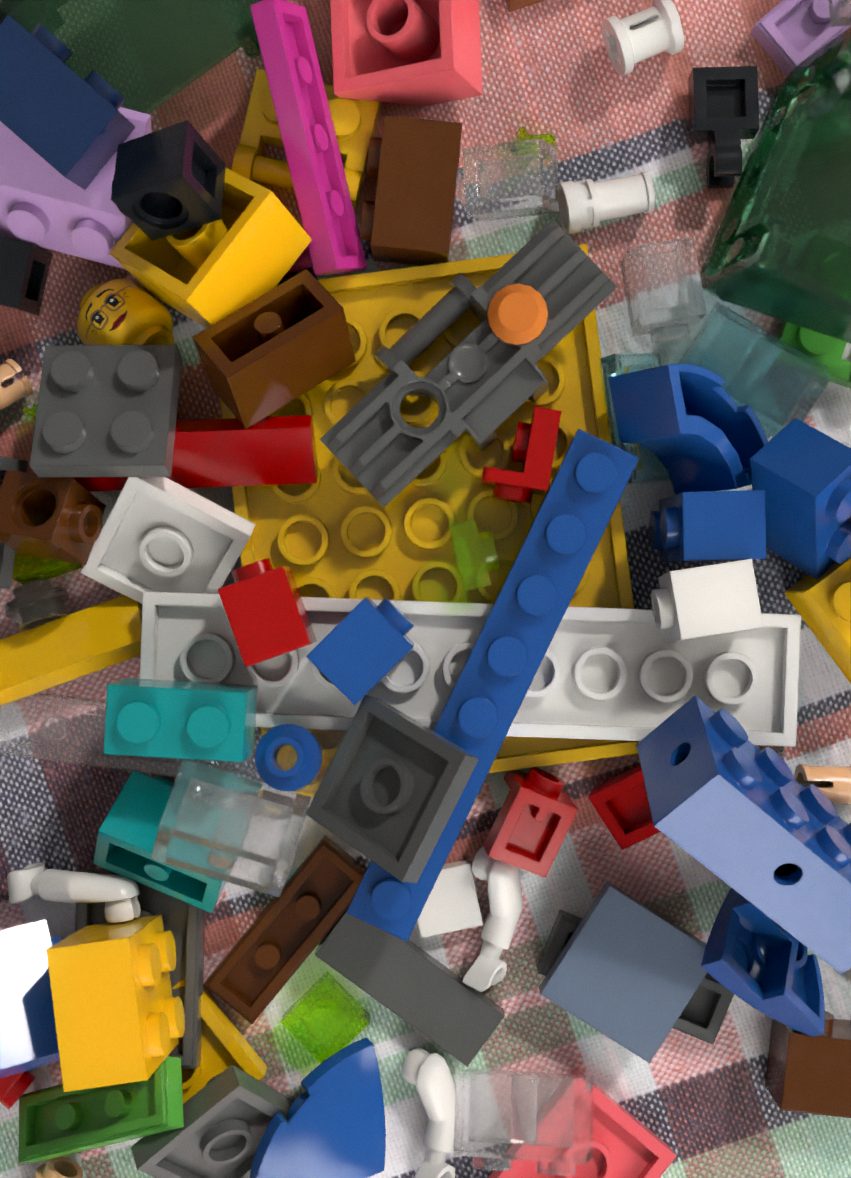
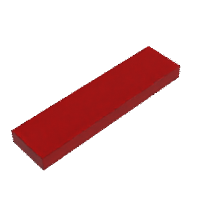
M312 415L265 417L247 429L244 428L237 418L176 420L171 477L166 478L185 488L317 483L319 470ZM66 477L75 479L89 492L121 491L128 477Z

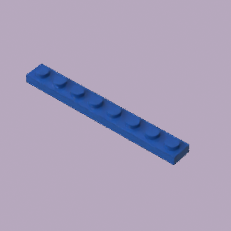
M581 429L575 432L433 728L434 732L479 758L418 882H402L370 860L350 901L347 914L406 942L408 941L639 457Z

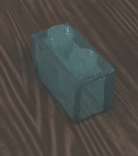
M716 302L679 361L682 364H692L706 368L725 379L721 388L730 395L738 406L749 405L764 430L767 440L771 436L775 437L793 419L797 418L803 422L832 379L827 365L719 302Z

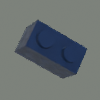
M8 14L0 24V121L60 174L86 190L117 151L118 144L123 143L136 127L118 111L126 99L94 70H91L84 80L72 71L65 63L73 52L39 22L29 33Z

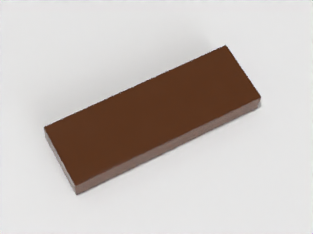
M324 835L212 971L203 985L253 1024L348 909L366 868Z

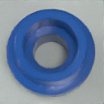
M283 724L270 729L261 738L255 753V764L260 777L270 787L280 791H297L308 786L318 775L322 765V750L317 738L309 730L298 725ZM285 745H291L297 753V761L289 770H283L277 762L278 752Z

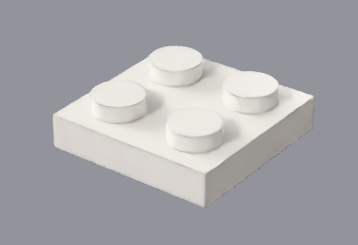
M128 477L89 555L87 564L84 565L80 573L141 604L144 591L218 594V589L224 584L250 539L255 524L166 477Z

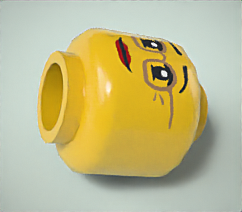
M128 278L112 279L104 284L92 287L81 300L80 312L77 318V335L84 345L173 344V318L169 310L135 281Z

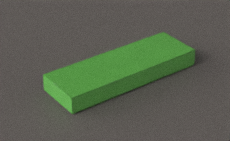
M168 1056L146 1081L64 1092L63 1084L22 1094L19 1097L18 1163H37L183 1128L181 1058Z

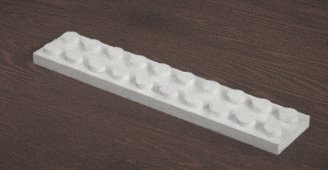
M144 591L142 598L140 679L258 686L256 727L274 728L283 724H293L306 729L348 730L363 698L354 705L306 656L363 599L301 597L317 641L245 667L219 594ZM371 599L377 606L383 601ZM389 600L414 625L406 635L415 644L366 695L381 699L433 731L491 610L492 603ZM568 606L506 736L641 741L696 695L714 712L722 708L732 714L742 725L748 735V740L752 744L796 747L801 615L761 613L764 625L762 628L669 643L667 629L658 630L652 609Z

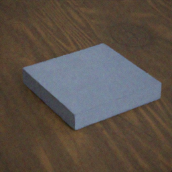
M606 881L540 984V994L650 1063L708 973L701 967L706 943L609 881Z

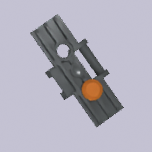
M553 219L482 286L480 285L476 288L463 274L459 273L449 282L452 289L389 349L383 345L373 354L389 374L320 439L383 507H386L464 432L470 436L472 443L481 452L496 440L495 429L527 399L535 403L549 389L548 379L536 364L617 288ZM470 309L482 323L424 378L418 377L409 368V365ZM408 395L410 397L422 395L435 401L439 407V414L434 423L425 428H415L405 423L400 414L401 403Z

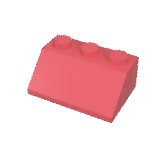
M330 0L334 94L339 98L424 107L483 95L479 0Z

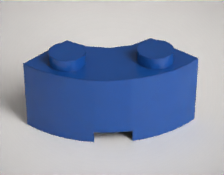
M682 363L663 365L608 377L620 443L640 444L653 452L668 471L675 494L681 492L731 490L752 484L750 458L766 445L768 440L749 405L738 406L730 395L721 388L725 379L706 368Z

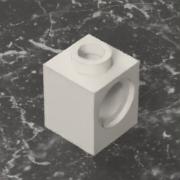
M752 559L669 571L658 577L660 589L652 590L651 593L652 610L658 630L667 629L669 643L764 627Z

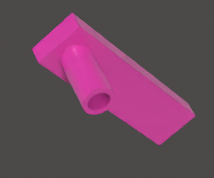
M262 0L250 5L303 229L312 239L286 275L313 267L315 276L341 275L365 269L367 264L306 7L285 0Z

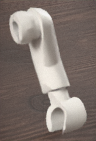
M483 846L479 849L473 860L472 873L477 878L488 881L490 912L481 934L483 943L480 955L462 981L464 984L480 992L485 991L492 985L498 984L505 977L507 964L500 959L503 949H509L523 907L519 868L489 857Z
M36 862L27 865L24 869L12 871L7 876L10 904L24 901L34 895H39L45 901L105 902V918L110 923L130 921L133 918H138L141 913L137 897L140 891L137 883L121 875L58 869L45 870V863Z
M421 1048L413 1049L408 1053L403 1062L402 1075L407 1082L417 1086L419 1096L428 1114L423 1144L426 1146L425 1159L414 1178H455L454 1167L445 1163L447 1153L452 1152L454 1148L462 1102L445 1059L438 1053L430 1054Z

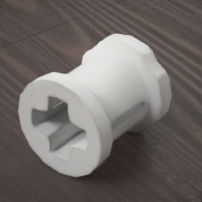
M653 0L651 7L620 20L615 15L603 19L602 35L606 51L615 71L620 76L631 73L634 69V64L664 51L674 55L681 52L684 48L681 20L672 0Z

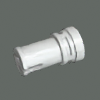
M648 171L641 172L638 175L595 183L592 179L557 184L556 196L559 218L563 230L568 235L598 227L600 221L626 217L642 212L651 213L655 208L654 186Z

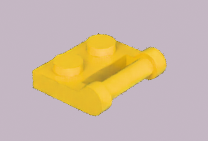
M256 69L240 144L237 146L233 158L232 171L253 182L257 181L294 190L288 162L262 156L264 143L284 147L266 71ZM324 84L341 159L346 162L344 171L353 209L357 210L367 171L370 137L375 136L381 102L339 98L334 94V86Z

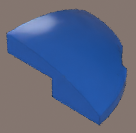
M731 888L711 929L701 967L734 995L770 1018L811 1037L823 1035L825 1003L817 956L814 954L807 956V947Z
M366 1037L333 1054L301 1081V1086L306 1092L302 1093L293 1102L286 1119L281 1113H275L255 1153L250 1178H367L384 1171L386 1129L382 1084L374 1044Z

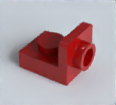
M535 407L530 424L518 422L511 461L524 463L522 473L483 467L481 484L493 487L492 498L531 504L532 493L546 494L562 411Z
M641 764L594 787L588 796L590 802L622 850L661 832L653 825Z
M537 767L530 768L528 773L519 770L507 771L503 779L510 790L483 847L489 857L546 878L576 816L578 808L563 789L565 783L557 776Z

